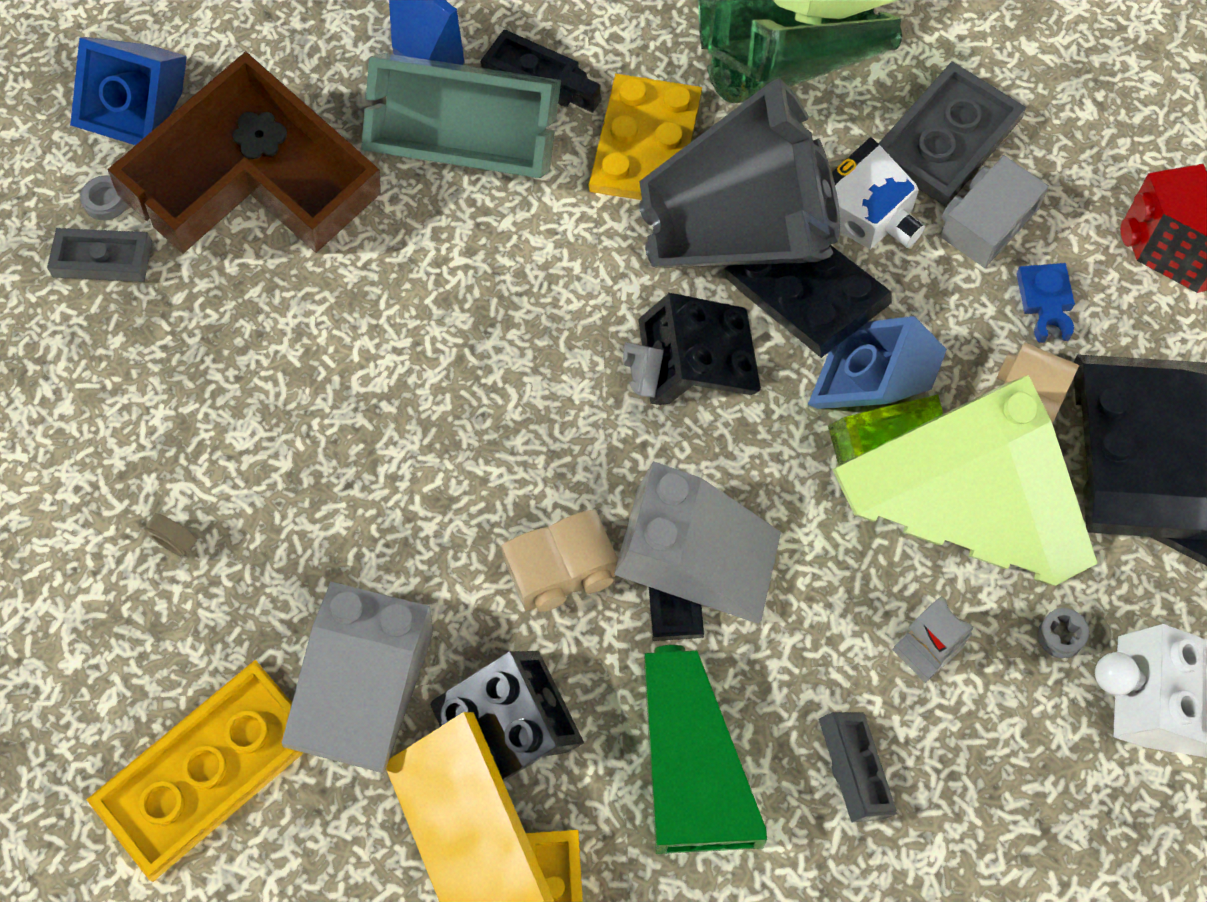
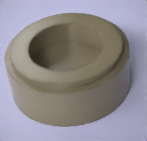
M154 513L144 527L145 534L150 539L178 556H187L197 542L196 537L187 529L159 513Z

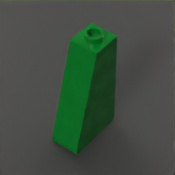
M663 645L656 647L654 653H645L644 673L656 854L763 849L767 841L766 826L698 651H685V647L682 645Z

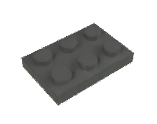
M951 61L878 144L916 183L919 190L947 207L1020 122L1027 107Z

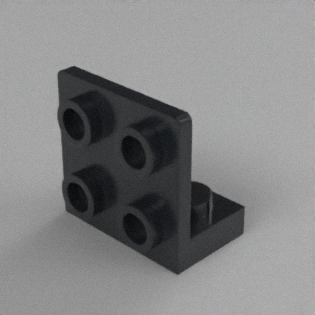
M668 293L638 319L642 345L663 350L655 398L650 397V404H670L692 386L747 395L756 394L761 390L748 313L744 307Z
M509 651L432 700L430 704L440 727L463 712H474L503 781L544 756L564 754L584 744L539 651Z

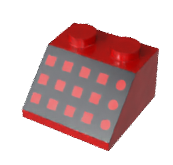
M1204 164L1148 173L1120 225L1122 241L1125 246H1132L1138 262L1196 293L1207 290V171Z

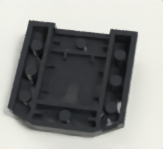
M1077 354L1074 363L1078 364L1079 367L1074 376L1076 405H1082L1088 480L1083 488L1087 532L1207 540V362Z

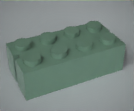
M386 53L369 57L366 99L375 101L386 96L387 99L386 104L379 103L365 108L361 150L542 178L550 171L555 130H549L546 127L556 122L561 80Z

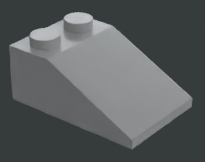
M653 461L637 489L614 575L759 624L763 616L781 532L704 479Z
M330 581L312 626L283 735L282 746L384 773L433 635L430 606Z

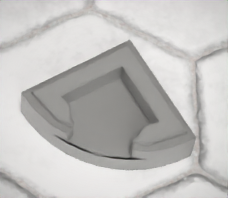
M625 342L623 363L631 369L633 381L629 382L632 390L640 396L655 398L663 350Z

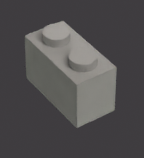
M1003 155L991 169L987 166L980 169L969 186L970 191L964 198L957 195L948 204L941 216L945 220V224L940 237L983 268H986L1039 210L1049 185Z

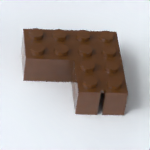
M246 51L107 169L117 195L146 221L150 219L153 228L182 254L249 195H252L308 247L317 253L381 194L380 169ZM253 112L259 116L263 112H270L274 115L275 122L285 126L287 138L283 143L278 144L276 155L266 156L263 154L260 158L252 160L242 154L241 145L236 144L232 137L233 132L239 128L238 119L242 114Z

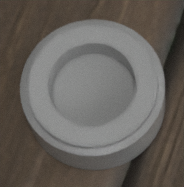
M108 175L98 176L88 181L80 194V201L86 213L96 220L114 219L121 215L128 206L117 195L111 177Z

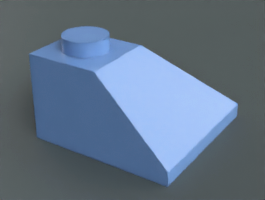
M915 316L867 322L828 353L808 405L817 409L889 404L932 390L947 349Z

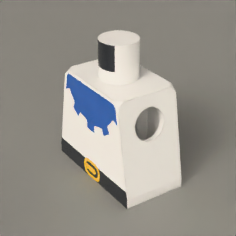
M872 137L867 139L832 171L839 204L840 233L870 250L888 233L906 248H909L918 240L925 226L909 214L913 210L918 187Z

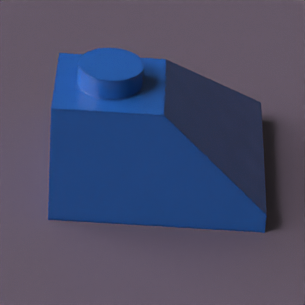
M389 0L391 40L394 55L459 65L465 63L458 13L455 7L446 0Z
M80 37L70 126L136 145L171 115L182 95L187 56L148 44Z

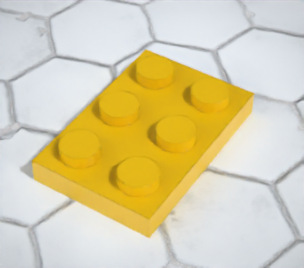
M615 73L590 177L589 192L642 200L639 181L692 142L702 96V87Z

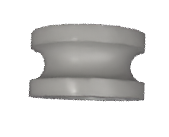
M1068 608L1055 609L1046 616L1039 626V643L1051 656L1070 658L1076 655L1087 643L1090 633L1088 623L1075 610ZM1060 622L1066 623L1067 631L1076 634V638L1072 637L1067 645L1061 644L1059 635L1051 634V629L1054 630Z

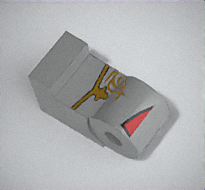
M941 596L910 625V630L892 650L926 683L962 650L972 635L973 626L966 621L959 620L949 609L947 600Z

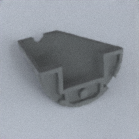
M780 78L768 83L639 181L642 200L639 203L640 212L644 221L648 225L653 226V233L647 236L648 241L645 245L646 255L652 267L673 268L818 262L833 254L829 245L837 243L839 240L840 213L831 168L820 138L813 140L812 132L805 128L802 123L809 118L806 110L793 91Z

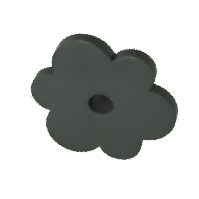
M246 112L239 117V128L232 135L233 141L241 145L242 154L246 158L253 160L260 158L263 154L266 156L276 155L278 144L283 143L287 138V130L283 124L275 122V117L270 112H263L259 116L253 112Z

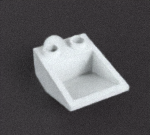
M1165 624L1118 636L1117 652L1103 656L1095 668V678L1098 685L1105 692L1115 695L1113 737L1145 748L1207 757V639Z

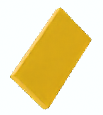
M254 660L86 799L150 881L154 882L303 754V752L282 746V739L292 702L261 665Z
M474 712L461 713L389 759L386 771L439 902H555Z

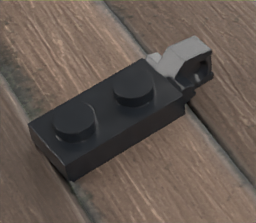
M503 30L480 61L481 68L561 80L558 101L560 106L568 107L572 103L593 113L602 101L601 85L588 79L587 73L579 68L578 61L508 30Z

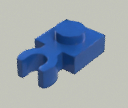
M1066 263L1019 266L1016 275L1024 314L1038 313L1039 315L1034 328L1037 341L1045 343L1048 337L1046 326L1049 325L1057 326L1062 332L1063 341H1069L1074 332V324L1064 311H1071L1075 302Z

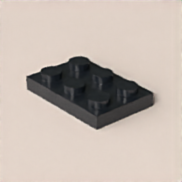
M829 245V247H831L833 254L818 262L728 265L724 268L726 278L741 293L820 358L892 304V292L832 245Z

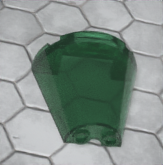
M699 0L701 49H708V53L712 54L711 65L707 66L709 78L716 92L729 103L745 102L768 83L778 78L785 82L788 87H792L882 55L888 50H896L902 41L901 18L887 12H878L876 14L873 8L843 19L822 18L821 24L813 25L796 21V12L779 7L773 0Z

